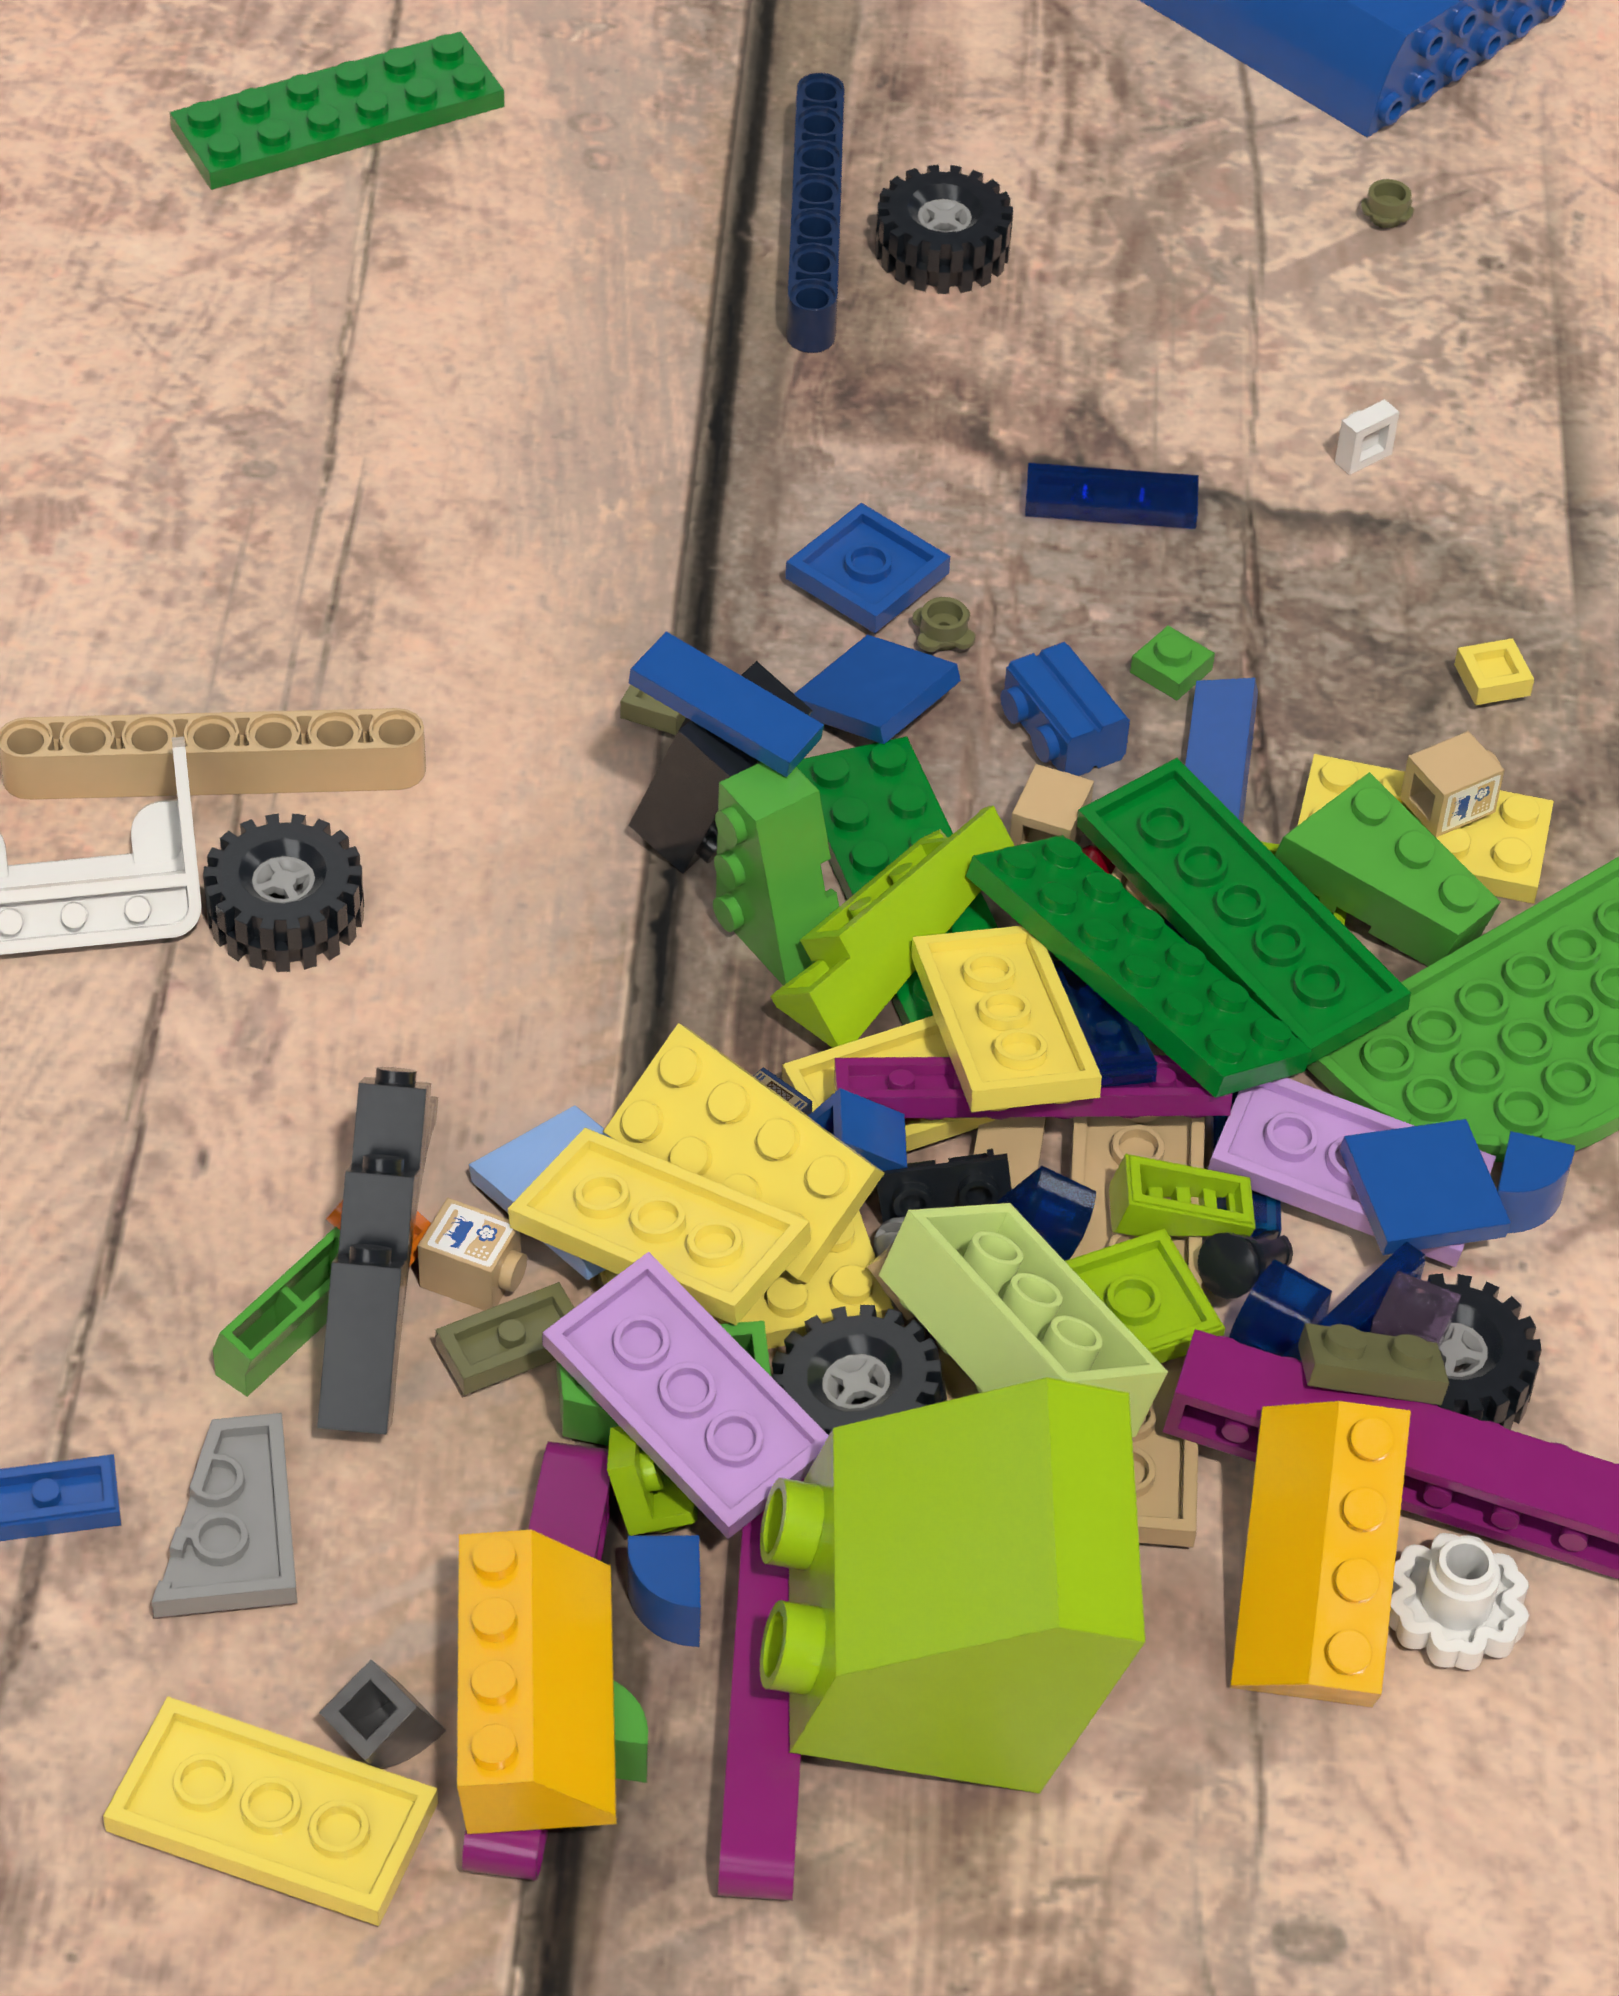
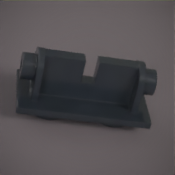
M991 1148L987 1149V1153L948 1158L949 1162L936 1164L935 1160L907 1163V1168L883 1171L884 1175L877 1183L882 1221L885 1222L893 1217H905L908 1210L1000 1203H1011L1014 1207L1007 1153L994 1155V1149Z

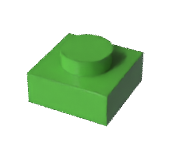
M1168 625L1132 656L1130 673L1177 701L1196 685V681L1202 680L1213 670L1215 653Z

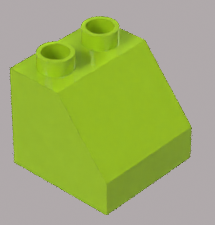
M1045 1377L835 1427L830 1432L803 1481L778 1478L774 1482L767 1498L762 1519L760 1553L765 1564L789 1568V1601H777L768 1617L761 1646L760 1678L765 1689L789 1693L790 1753L1041 1793L1145 1644L1130 1396L1128 1392Z

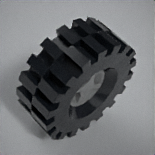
M928 165L927 173L920 174L917 168L906 171L905 181L898 176L890 180L889 189L883 188L877 205L875 253L877 259H882L881 267L886 273L896 270L895 280L903 285L910 279L915 281L914 289L926 292L928 285L938 287L937 294H949V288L958 286L960 293L972 291V282L976 281L981 287L991 283V275L999 277L1004 271V264H1008L1013 222V206H1010L1011 198L1007 192L1000 193L999 183L993 179L984 183L983 173L972 170L969 176L961 174L962 167L950 165V172H941L939 165Z
M292 813L291 823H279V814L265 815L266 825L259 827L255 825L252 819L241 823V835L237 837L228 831L220 837L221 850L212 847L207 855L208 867L204 866L203 879L209 929H213V939L219 947L227 944L228 955L238 962L245 954H248L250 967L263 970L266 961L276 962V972H290V962L301 961L304 970L316 967L317 955L322 953L329 961L340 955L339 941L350 946L356 938V927L362 928L364 920L362 865H360V854L356 846L349 847V837L341 830L331 836L330 823L318 818L313 827L306 825V815Z
M1443 1273L1430 1274L1424 1288H1421L1416 1278L1403 1283L1400 1296L1391 1291L1383 1299L1381 1310L1376 1309L1370 1333L1396 1337L1402 1334H1410L1421 1337L1429 1342L1438 1343L1449 1385L1442 1405L1437 1406L1481 1421H1492L1509 1430L1512 1428L1513 1421L1519 1424L1530 1402L1541 1355L1540 1339H1534L1536 1325L1531 1316L1518 1320L1522 1305L1513 1296L1503 1303L1499 1301L1497 1297L1500 1288L1487 1281L1482 1291L1470 1287L1472 1276L1461 1274L1457 1275L1455 1284H1445Z
M860 1305L859 1316L847 1317L846 1306L831 1309L833 1320L824 1324L818 1315H815L804 1322L807 1334L802 1337L795 1331H792L784 1339L786 1354L776 1351L771 1362L774 1374H771V1377L828 1435L835 1427L947 1401L941 1360L932 1337L926 1339L924 1327L915 1320H912L904 1327L902 1313L890 1308L884 1318H879L876 1314L875 1305Z

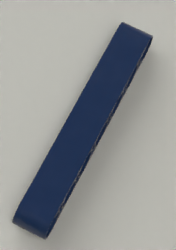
M812 73L804 76L798 82L796 95L786 338L793 348L806 353H818L827 350L834 344L836 338L845 88L843 82L838 77L827 73Z

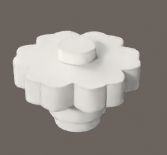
M1441 1533L1433 1540L1431 1549L1416 1544L1409 1545L1402 1552L1401 1558L1395 1562L1389 1625L1396 1631L1397 1638L1404 1647L1409 1649L1426 1647L1427 1655L1434 1665L1444 1668L1455 1666L1464 1670H1474L1482 1662L1484 1654L1495 1658H1505L1511 1653L1514 1644L1523 1637L1529 1618L1528 1610L1523 1605L1529 1584L1524 1575L1518 1571V1567L1511 1556L1503 1553L1493 1554L1480 1538L1469 1535L1459 1537L1450 1533Z

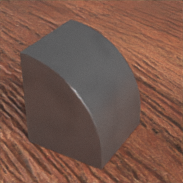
M372 1659L319 1712L367 1763L378 1768L391 1767L411 1759L430 1746L446 1731L398 1680Z

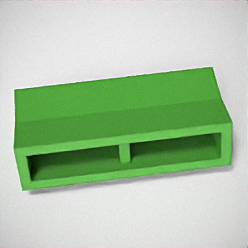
M337 1227L332 1229L219 1333L213 1347L215 1375L246 1397L326 1324L331 1265L339 1250L340 1230Z

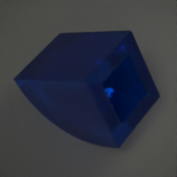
M1040 1166L999 1199L996 1204L1011 1203L1057 1254L1066 1261L1072 1257L1087 1230L1093 1213L1097 1191L1045 1166Z
M1274 1259L1250 1291L1237 1315L1229 1337L1241 1344L1281 1357H1291L1301 1361L1298 1343L1304 1325L1309 1323L1325 1326L1332 1290Z

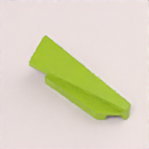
M994 805L979 810L973 818L950 837H947L939 829L919 839L801 938L800 941L811 961L816 962L770 996L775 1006L832 1048L858 1040L916 970L911 958L912 937L946 934L981 891L979 887L966 877L973 855L1014 846Z

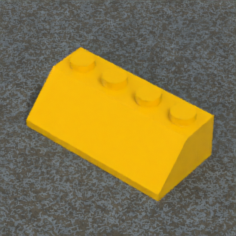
M1343 1401L1262 1407L1230 1688L1373 1707L1382 1695L1410 1410Z
M532 1529L459 1534L457 1789L467 1834L617 1824L611 1566Z

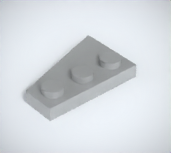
M282 1413L212 1419L189 1487L190 1498L181 1526L176 1527L169 1548L170 1559L163 1580L158 1581L152 1600L154 1618L298 1603Z

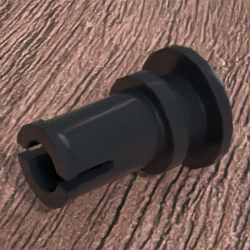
M1267 1230L1253 1237L1245 1234L1238 1235L1232 1232L1217 1233L1206 1239L1200 1248L1197 1261L1199 1275L1204 1285L1214 1295L1224 1299L1239 1298L1250 1292L1252 1287L1260 1282L1264 1275L1278 1273L1288 1268L1293 1257L1292 1245L1285 1235L1277 1238L1279 1233L1277 1230Z

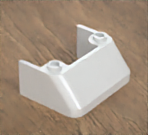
M184 736L172 738L178 799L152 802L144 806L136 814L131 827L133 853L8 865L6 845L0 833V955L174 938L186 934L196 925L202 906Z

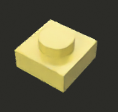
M1513 638L1459 647L1457 649L1454 665L1475 705L1531 696L1534 677Z

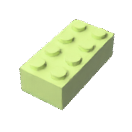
M1011 1203L908 1210L879 1276L897 1295L901 1305L914 1314L937 1340L940 1349L951 1356L971 1378L980 1393L1045 1377L1128 1392L1130 1396L1132 1437H1136L1168 1371Z

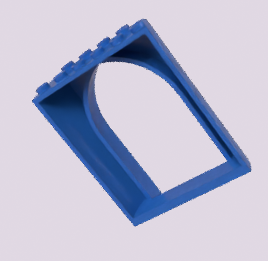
M1139 0L1366 138L1386 125H1392L1401 115L1419 103L1428 101L1434 93L1452 81H1458L1467 71L1485 59H1491L1500 49L1515 39L1524 37L1532 28L1547 18L1557 15L1566 3V0Z

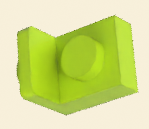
M620 1426L611 1427L607 1472L628 1535L633 1536L653 1531L669 1532L680 1526L695 1523L698 1518V1507L667 1475H663V1471Z

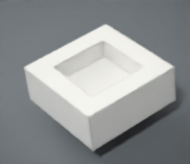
M1384 399L1362 411L1353 412L1343 419L1339 431L1335 463L1348 475H1351L1391 455L1399 411Z

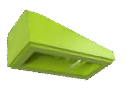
M1125 1154L1110 1182L1109 1199L1113 1233L1142 1236L1165 1228L1169 1236H1213L1222 1232L1251 1236L1256 1228L1250 1177ZM1191 1197H1198L1199 1205L1192 1204ZM1216 1197H1226L1227 1210L1217 1208Z

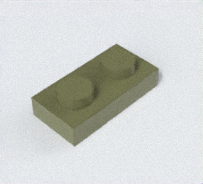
M560 1282L435 1329L436 1346L464 1395H467L556 1360L542 1345V1332L574 1309V1306Z
M1309 1323L1304 1325L1298 1348L1308 1386L1442 1405L1449 1380L1438 1343L1429 1342L1421 1337L1410 1334H1402L1396 1337L1362 1332L1354 1327L1343 1324H1336L1330 1327Z

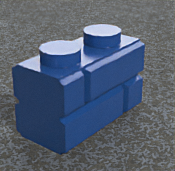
M1065 641L1041 650L1038 656L1032 653L1010 661L1008 667H1006L1004 690L1001 691L1000 695L1001 706L1011 723L1016 724L1020 722L1030 734L1033 749L1042 762L1051 761L1058 771L1081 776L1091 772L1094 766H1097L1099 769L1122 760L1126 754L1130 720Z

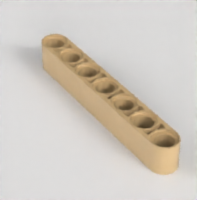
M400 708L24 717L14 719L0 729V763L4 787L11 795L29 800L177 796L172 738L183 736L185 740L190 795L402 790L417 785L424 778L426 771L425 735L422 719L416 713Z

